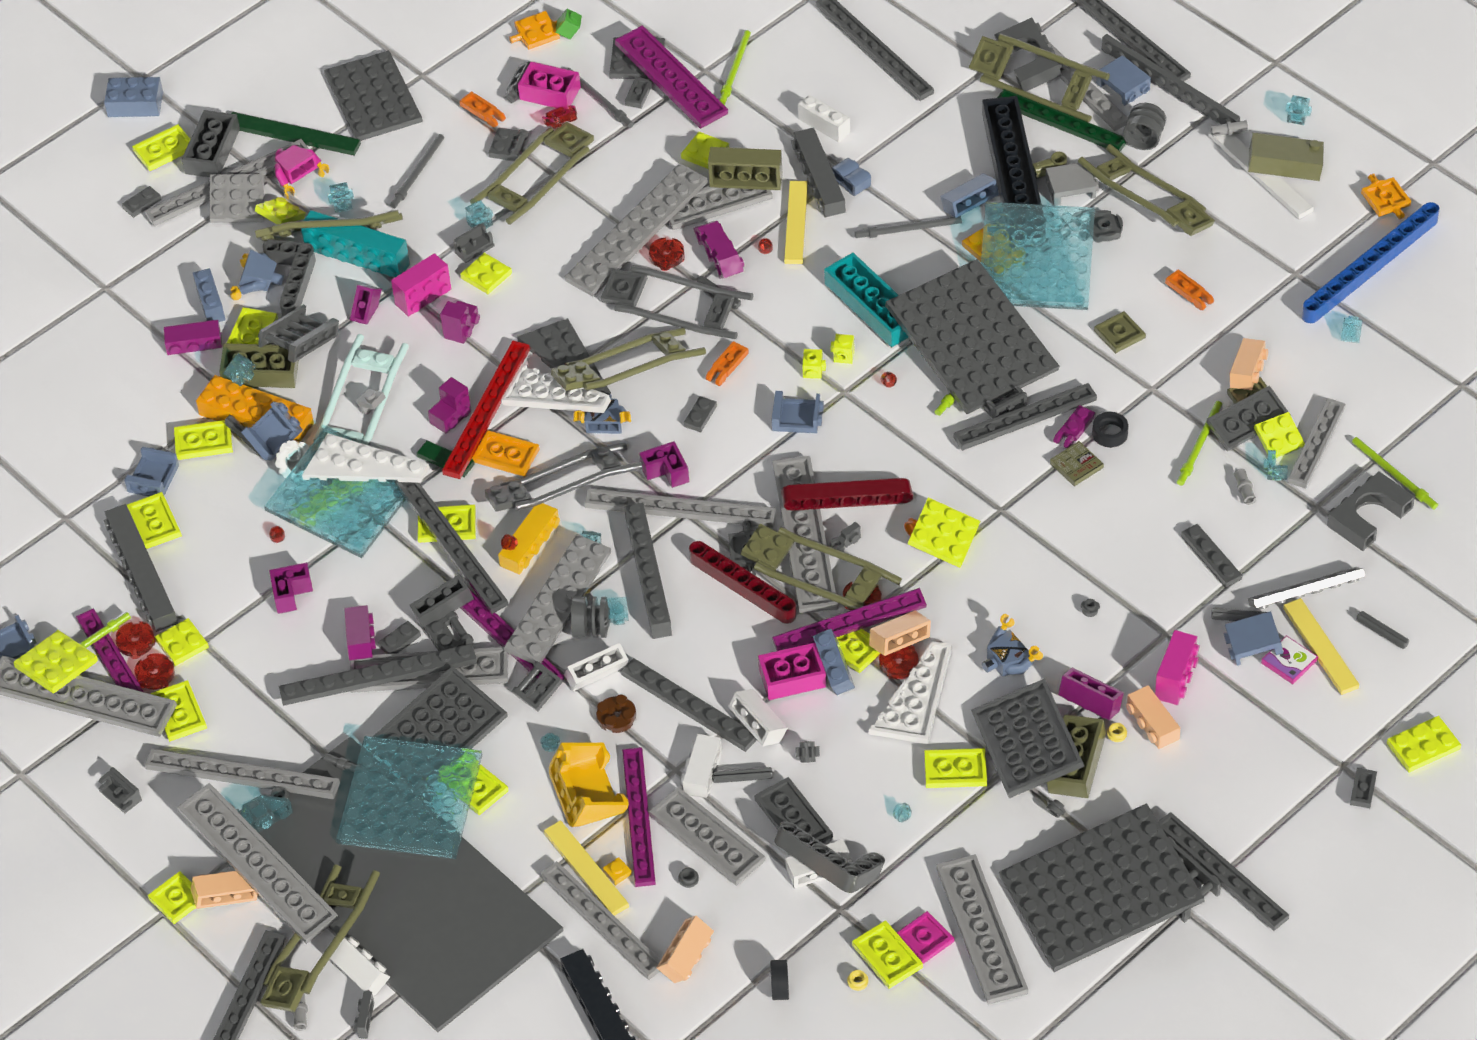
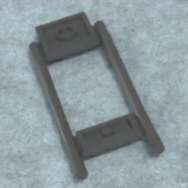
M632 266L631 272L613 269L601 295L602 302L615 304V311L638 315L702 334L737 339L738 333L722 329L733 305L734 298L753 300V293L718 288L639 266ZM647 276L716 294L704 321V326L636 308L648 279Z
M626 442L596 448L523 478L500 483V486L496 485L485 489V497L496 512L511 508L516 510L530 508L604 477L642 469V463L636 462L621 466L620 461L613 452L627 450ZM591 457L601 470L532 499L524 487L525 484Z

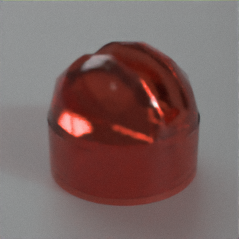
M763 238L759 241L758 250L760 253L769 254L772 252L773 244L770 239Z
M887 371L881 375L880 379L884 386L893 387L896 384L897 377L892 372Z
M280 526L272 527L269 532L270 540L275 543L282 542L285 539L283 528Z
M506 534L502 537L501 546L503 549L514 550L518 545V540L513 535Z

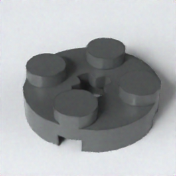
M1100 210L1094 212L1091 218L1087 220V232L1093 238V241L1100 243L1121 237L1123 220L1118 214L1115 216L1111 214V211Z

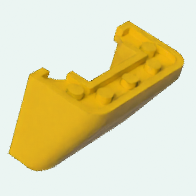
M561 743L550 762L549 775L570 827H580L624 813L628 808V799L623 793L614 794L604 769L610 759V754L604 743Z

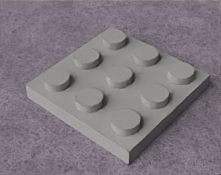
M210 174V223L264 222V217L255 212L256 205L264 203V174Z

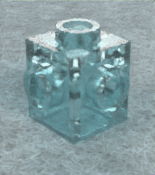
M1292 96L1291 102H1287L1285 112H1288L1287 122L1299 125L1305 124L1307 116L1310 117L1312 112V106H1309L1310 98Z
M347 182L330 185V193L327 195L329 204L333 203L335 213L353 209L351 199H354L352 188L348 189Z
M481 200L465 207L466 220L471 228L481 223L486 226V229L493 225V212Z
M238 353L223 374L230 378L233 383L242 386L245 382L249 383L255 375L253 371L256 365Z

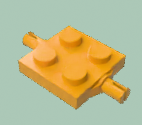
M546 11L515 21V28L518 34L509 37L511 44L521 40L528 50L560 39V35L555 33L557 20L553 21L550 19Z
M1374 173L1370 174L1368 179L1372 184L1362 188L1361 194L1378 217L1393 212L1398 219L1404 218L1405 214L1401 209L1411 206V200L1395 178L1378 180Z

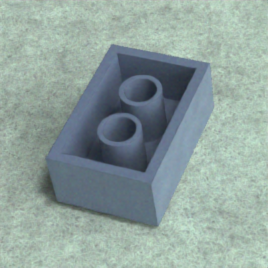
M160 77L108 78L104 101L107 116H159L163 96Z

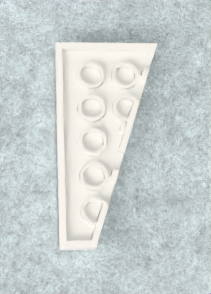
M525 364L520 365L501 399L502 404L506 406L579 410L604 413L611 401L609 395L594 389L585 390L584 388L565 391L550 373H540L539 369H529Z
M328 433L303 472L302 478L303 480H310V478H319L320 480L338 478L339 481H369V479H378L379 482H386L387 479L397 480L398 482L421 483L429 470V464Z
M931 642L921 656L917 666L911 670L907 680L903 681L890 699L889 705L880 713L876 723L870 727V735L928 744L952 650L951 644Z

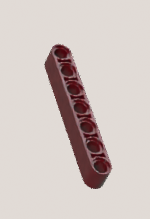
M906 478L787 485L781 489L784 508L791 511L905 504L913 500L909 479Z
M695 541L690 544L689 554L692 565L782 623L789 624L795 621L796 604L793 599L704 542Z

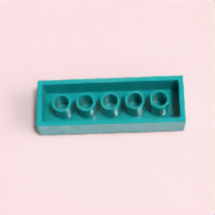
M310 210L303 221L337 220L338 218ZM363 226L301 228L304 243L311 244L315 253L326 257L338 259L342 262L354 264L390 277L399 276L410 265L405 239Z
M852 252L824 269L825 285L891 348L909 338L885 306L886 301L899 295L855 253Z

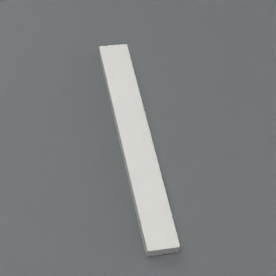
M1210 131L1209 137L1248 172L1249 148L1234 134L1212 137ZM1248 172L1298 219L1313 212L1314 207L1280 176Z

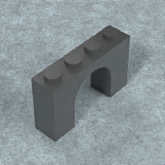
M1032 17L994 34L996 41H998L999 35L1003 34L1055 54L1052 46L1048 47L1047 45L1049 42L1046 35L1041 34L1042 29L1039 23H1035ZM1013 46L1014 49H1013L1012 53H1014V52H1016V51H1018V50H1020V49H1022V48ZM1038 55L1034 61L1015 69L1014 73L1021 89L1028 91L1062 76L1060 71L1062 65Z
M1379 471L1374 476H1370L1361 487L1358 486L1352 495L1345 497L1339 506L1329 511L1327 526L1364 551L1376 541L1377 528L1359 516L1357 509L1368 504L1380 505L1401 519L1413 509L1415 496Z

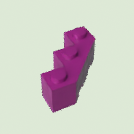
M711 221L693 228L698 244L704 245L709 262H714L720 279L744 272L742 257H739L732 241L729 240L718 221Z

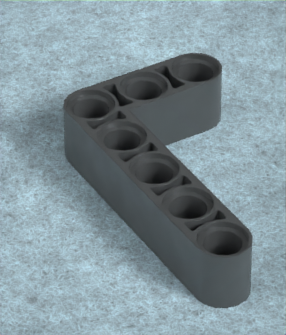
M272 239L263 243L264 253L277 264L291 265L279 303L283 317L301 306L316 259L314 248L309 243Z
M789 821L780 823L774 840L778 847L847 893H854L877 880L885 863V858L875 852L868 853L851 863Z

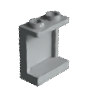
M1074 163L1046 168V183L1054 206L1061 205V197L1090 193L1092 199L1096 198V191H1099L1097 180L1094 181V175L1081 164Z

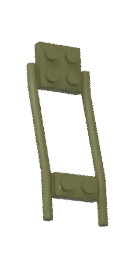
M1003 34L999 35L998 41L982 36L969 65L971 70L983 74L980 82L1002 90L1006 89L1086 122H1090L1092 117L1077 110H1079L1089 87L1092 75L1108 80L1110 77L1109 73L1080 64ZM1013 46L1076 69L1061 101V105L998 81L1001 79L1012 54Z
M565 122L555 131L551 127L548 128L492 184L472 198L470 203L475 206L488 196V199L514 212L506 219L507 224L511 225L534 207L566 172L590 151L587 146L594 141V135L569 122ZM544 141L545 145L569 156L570 159L530 201H527L525 197L501 184Z
M1111 144L1107 146L1106 150L1116 158L1097 166V168L1083 157H1080L1078 160L1079 164L1103 184L1160 215L1173 227L1178 225L1190 236L1213 226L1215 222L1213 218L1205 213L1206 208L1195 198L1138 167ZM1131 170L1184 201L1165 211L1112 180L1129 173Z
M398 210L358 219L294 221L256 230L255 234L256 238L265 242L267 240H274V236L281 238L291 236L292 232L302 231L301 228L363 226L375 230L382 228L383 224L403 220V216Z
M685 328L651 333L583 360L567 362L565 365L552 368L551 376L565 391L579 388L591 390L605 387L673 360L705 355L706 349L702 347L685 351V348L674 337L685 335L686 331ZM653 341L665 354L663 357L600 380V377L589 367L592 363Z
M759 524L741 552L742 556L756 562L755 570L773 579L840 603L852 610L863 607L880 581L881 576L897 585H900L902 581L901 577L869 561L804 538L783 527H780L778 532ZM794 542L863 567L845 597L776 572Z
M334 864L319 896L328 905L350 908L353 911L311 972L281 967L301 939L296 933L293 934L273 963L263 983L267 987L260 1002L264 1007L295 1012L303 994H310L318 975L363 911L380 876V872L373 870L365 888L362 889L361 887L335 884L342 867Z

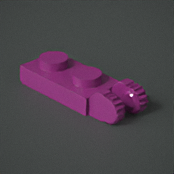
M1079 405L1056 433L1053 440L1054 443L1059 444L1065 436L1067 438L1063 446L1069 448L1094 420L1096 412Z

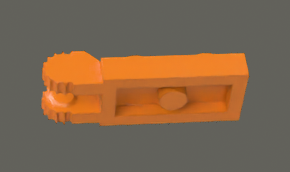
M472 91L460 100L461 107L486 121L492 127L498 126L497 120L503 122L506 119L505 114L497 109L496 106Z
M1179 269L1165 279V284L1191 303L1193 302L1194 306L1199 310L1206 308L1205 303L1212 304L1214 302L1212 295L1205 288Z
M733 341L713 363L705 379L712 381L717 372H719L720 374L716 378L715 383L721 386L725 382L726 377L749 354L748 348Z

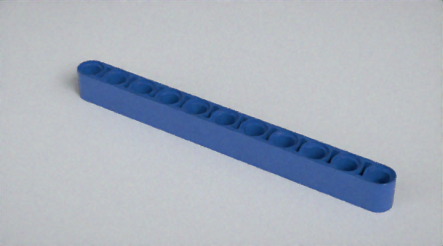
M1433 202L1424 204L1305 300L1302 311L1303 321L1310 324L1317 322L1434 227L1438 222L1439 206Z

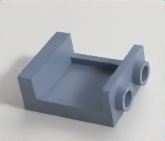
M1123 55L1099 69L1110 74L1108 80L1096 77V84L1100 88L1106 84L1122 96V104L1124 106L1150 90L1151 77Z
M775 391L772 431L817 434L818 426H822V415H820V412L824 410V401L820 400V394L816 393V400L783 398V391Z
M272 402L270 404L272 406L271 409L251 428L246 427L241 432L264 460L272 461L283 443L294 440L303 431L299 426L300 422L294 416L291 417L287 412L288 408L282 402Z
M142 447L140 450L142 457L133 475H127L124 480L127 492L148 497L160 492L165 495L179 467L177 455L170 451L166 452Z
M1271 611L1225 624L1227 632L1223 633L1226 644H1231L1232 648H1228L1231 660H1236L1237 666L1241 665V658L1274 649L1276 655L1283 654L1282 644Z
M19 615L15 616L16 623L0 629V659L2 656L18 659L31 650L34 644H37L34 635L27 632L29 627L26 621L21 620Z

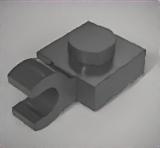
M854 522L842 530L839 537L833 538L830 541V547L833 548L839 545L837 550L843 552L845 547L847 548L851 544L858 542L861 538L860 525Z

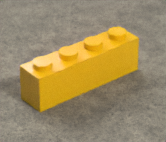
M544 503L534 506L498 554L500 567L520 575L523 569L528 567L532 557L538 554L543 542L548 540L552 530L558 527L560 522L558 509Z

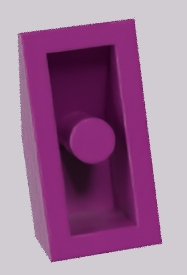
M366 284L357 285L350 320L367 325L378 308L382 289Z

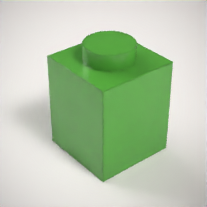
M566 9L557 20L555 33L571 39L580 28L582 15Z

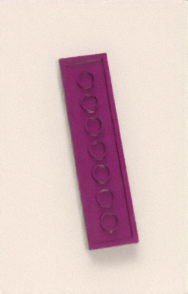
M643 25L615 39V45L700 129L728 114V108Z

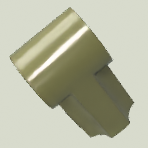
M1055 152L1049 159L1032 163L1035 177L1046 176V168L1067 165V155L1063 152Z

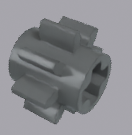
M815 741L800 742V747H796V758L800 757L801 763L816 762L815 757L820 756L819 746H815Z

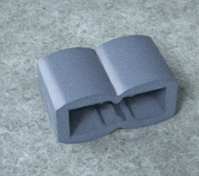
M846 158L832 167L838 184L843 186L853 196L871 186L870 173L860 168L858 163L850 158Z

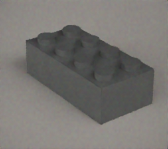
M203 111L182 157L185 174L210 177V174H221L240 131L237 114Z

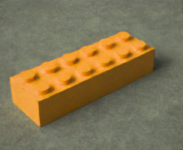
M217 375L213 376L196 400L199 415L215 421L225 420L229 415H232L245 428H251L271 409L272 406L270 404L272 402H282L288 408L287 412L291 417L294 416L300 422L299 426L303 431L294 439L298 442L302 441L314 424L311 408Z

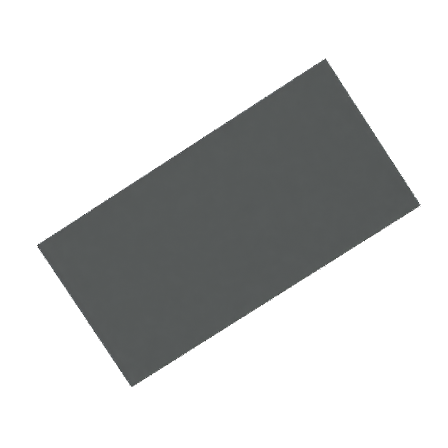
M351 736L328 753L338 758H346L353 764L401 782ZM323 757L303 773L338 778L340 785L334 799L289 792L290 799L286 804L275 805L269 797L243 817L318 895H320L334 864L342 867L335 884L361 887L362 889L365 888L373 870L380 872V876L363 911L345 937L349 938L352 936L360 943L358 945L360 949L363 950L364 948L373 955L371 959L375 963L378 961L387 968L385 972L390 978L386 984L437 1032L441 1031L564 931L563 927L420 798L349 770L343 771L338 769L336 765L324 761ZM329 905L339 917L338 920L327 928L334 936H336L353 909Z

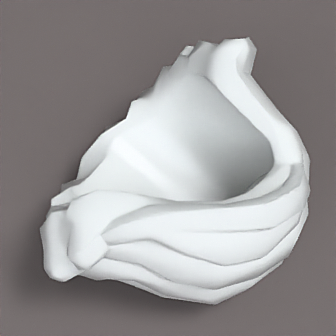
M289 440L287 443H283L279 448V452L276 453L277 460L275 465L279 468L278 472L284 478H290L291 480L303 479L302 474L313 458L312 450L304 442Z

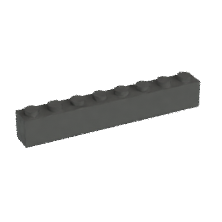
M642 502L624 506L626 523L652 638L672 636L670 616L644 504Z
M124 504L104 511L106 519L103 520L107 531L111 530L112 532L109 533L112 543H117L118 545L115 547L119 557H123L121 562L124 570H129L127 574L131 585L135 584L136 586L133 587L136 597H141L142 601L139 602L143 612L147 611L148 613L146 619L149 626L153 625L157 632L178 624L175 611L127 505Z

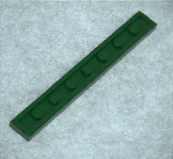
M1003 89L997 97L1017 96L1022 115L1104 148L1111 144L1118 151H1121L1127 144L1122 135L1006 89Z
M236 112L231 113L237 114L240 131L288 142L302 139L307 146L355 156L361 145L360 139Z

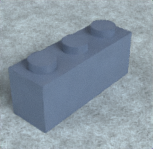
M983 173L940 197L944 212L957 218L998 196L999 192L996 179Z
M210 268L193 272L196 290L206 321H225L223 306Z
M832 629L814 635L813 638L828 680L836 695L854 689L855 686L840 644Z

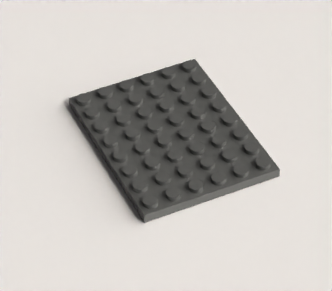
M978 259L894 297L885 303L886 308L966 414L987 405L985 402L987 400L994 402L1012 393L1015 390L1013 387L1016 385L1023 388L1059 370V364Z
M1147 803L999 871L1000 878L1054 972L1176 916L1186 909H1191L1205 902L1204 896Z

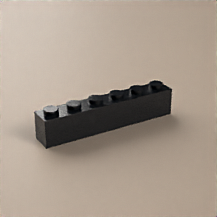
M584 949L560 958L562 971L598 1039L636 1040L634 1036L629 1035V1027L626 1020H621L618 1005L612 1003V996L608 987L604 988L602 985L603 979L600 972H595L592 957L586 955Z

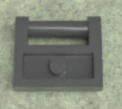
M498 128L489 150V157L515 161L520 156V150L524 140L528 137V131L525 129L517 131ZM517 139L514 149L511 152H509L513 140Z
M454 611L449 612L446 617L425 626V632L438 651L472 644L474 641L473 637L467 634L458 620V615ZM452 624L461 639L457 641L447 626Z
M536 661L533 664V669L518 687H514L511 692L538 712L562 684L563 680ZM541 672V673H542L541 676L536 680V682L531 686V688H530V689L526 692V694H525V693H524L525 689L530 685V683L535 679V677Z

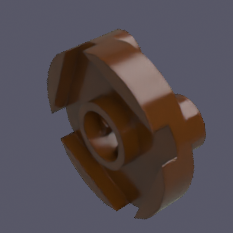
M622 694L609 697L597 704V722L602 729L612 730V733L627 731L633 726V722L636 719L635 705ZM614 712H619V715H620V716H619V717H616L615 715H612V714H613Z

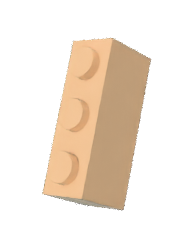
M1243 338L1230 371V388L1253 390L1255 383L1259 381V371H1263L1264 360H1267L1268 357L1265 341Z
M915 610L870 629L869 646L886 656L930 637L931 620Z
M1149 685L1128 694L1127 711L1130 715H1134L1138 726L1146 731L1151 743H1155L1157 748L1160 749L1179 740L1180 726Z
M237 871L198 875L192 878L191 892L196 909L257 900L258 893Z
M697 916L685 919L656 968L674 983L686 981L692 974L691 969L701 959V952L711 942L710 937L714 930Z

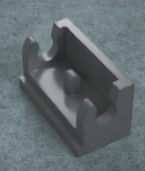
M483 223L453 240L455 254L465 263L495 246L492 233L490 231L486 232V226Z
M1016 385L1013 387L1015 390L1011 394L994 403L991 400L985 401L987 405L984 406V410L992 418L1022 408L1027 406V393Z
M114 767L110 768V771L104 774L98 781L102 784L98 788L99 792L124 814L142 801L139 789Z

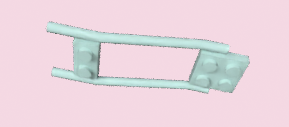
M362 334L357 335L344 361L325 414L313 439L315 443L319 444L318 448L328 433L369 446L396 373L409 348L408 344L403 343L395 358L393 355L360 349L359 347L364 336ZM351 365L388 374L382 389L386 398L375 408L365 435L328 426Z

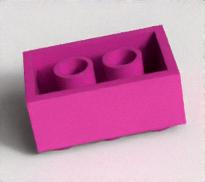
M530 62L518 83L520 100L567 111L581 88L579 72L536 62Z
M435 253L391 280L395 305L408 317L451 290L448 265Z
M1174 630L1156 676L1155 695L1160 701L1178 705L1180 699H1184L1187 691L1186 683L1190 684L1193 675L1191 670L1197 667L1199 657H1197L1200 645L1197 644L1198 636Z
M816 643L758 655L759 672L768 700L826 687V673Z

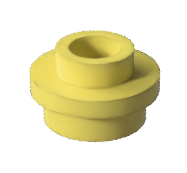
M1113 723L1107 729V737L1111 741L1121 742L1127 737V730L1123 724Z
M854 970L847 978L848 986L853 990H863L868 985V976L861 970Z

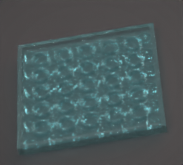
M986 202L981 264L1013 306L1088 310L1095 208Z
M326 426L264 506L265 511L363 558L406 498L397 488L395 480L386 479V482H379L378 479H369V481H339L338 478H327V480L310 478V480H303V472L328 433L358 442Z
M364 736L338 830L337 843L456 859L483 755L482 751Z

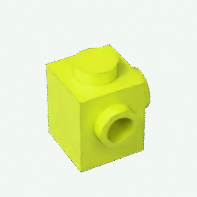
M836 334L835 341H831L830 352H833L834 362L852 364L855 351L854 335Z
M804 349L803 378H822V371H826V360H823L822 349Z

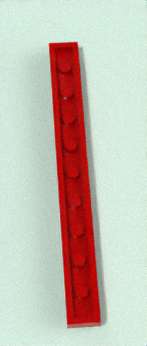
M514 340L511 342L442 469L443 475L456 479H461L502 403L501 399L528 355L530 351L529 344Z

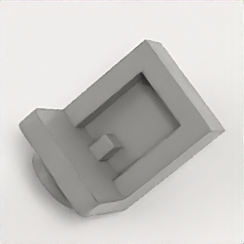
M368 389L356 401L363 414L367 415L386 397L383 392Z

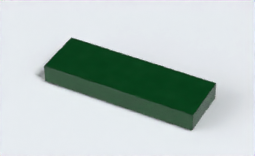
M426 440L418 450L417 457L444 468L452 451ZM471 459L462 477L465 478L475 465L474 460Z

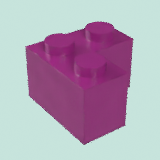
M447 301L440 313L444 338L462 344L471 336L472 329L480 320L477 306L461 301L456 303Z
M450 377L439 387L440 401L428 410L430 424L445 434L455 428L471 412L468 387L453 377Z
M675 441L639 453L642 471L647 481L665 475L672 488L689 482L688 466Z
M308 563L269 570L277 613L297 610L294 595L313 591Z

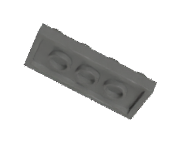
M1269 385L1207 418L1206 422L1226 451H1229L1257 436L1254 429L1256 424L1287 413L1288 410Z
M789 777L754 795L757 804L777 829H779L781 822L789 821L822 843L833 838V832Z

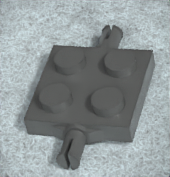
M746 521L742 523L743 531L728 534L730 557L733 562L741 567H746L750 573L752 571V574L756 575L754 569L756 562L741 555L742 549L755 532L751 530L750 521H747V527Z

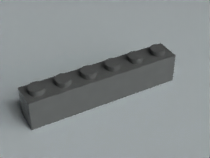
M814 127L794 132V140L791 141L793 150H797V159L799 162H802L804 175L807 174L809 187L812 186L813 197L818 200L819 211H823L825 217L846 213L845 198Z

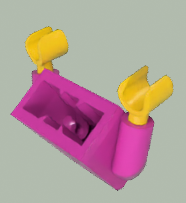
M293 145L286 150L280 148L276 152L275 176L281 187H284V197L286 199H289L288 191L292 192L293 196L295 194V189L289 186L288 183L292 185L316 168H319L318 175L320 177L325 175L323 170L326 173L329 172V166L322 164L321 159L312 149Z

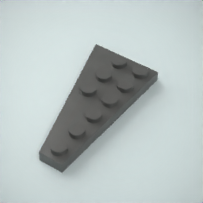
M568 318L517 336L518 342L529 344L530 352L537 354L541 361L551 369L565 365L567 362L590 357ZM590 364L589 367L600 377V380H603L595 364ZM607 386L594 389L602 393L611 394Z

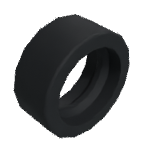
M1109 411L1097 415L1092 427L1094 440L1103 447L1113 448L1122 445L1128 437V421L1117 412ZM1111 424L1118 426L1121 432L1109 435L1101 432L1099 428Z
M771 960L772 1000H789L787 960Z

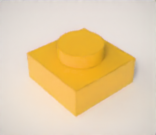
M620 857L603 867L604 874L614 885L632 875L631 869Z

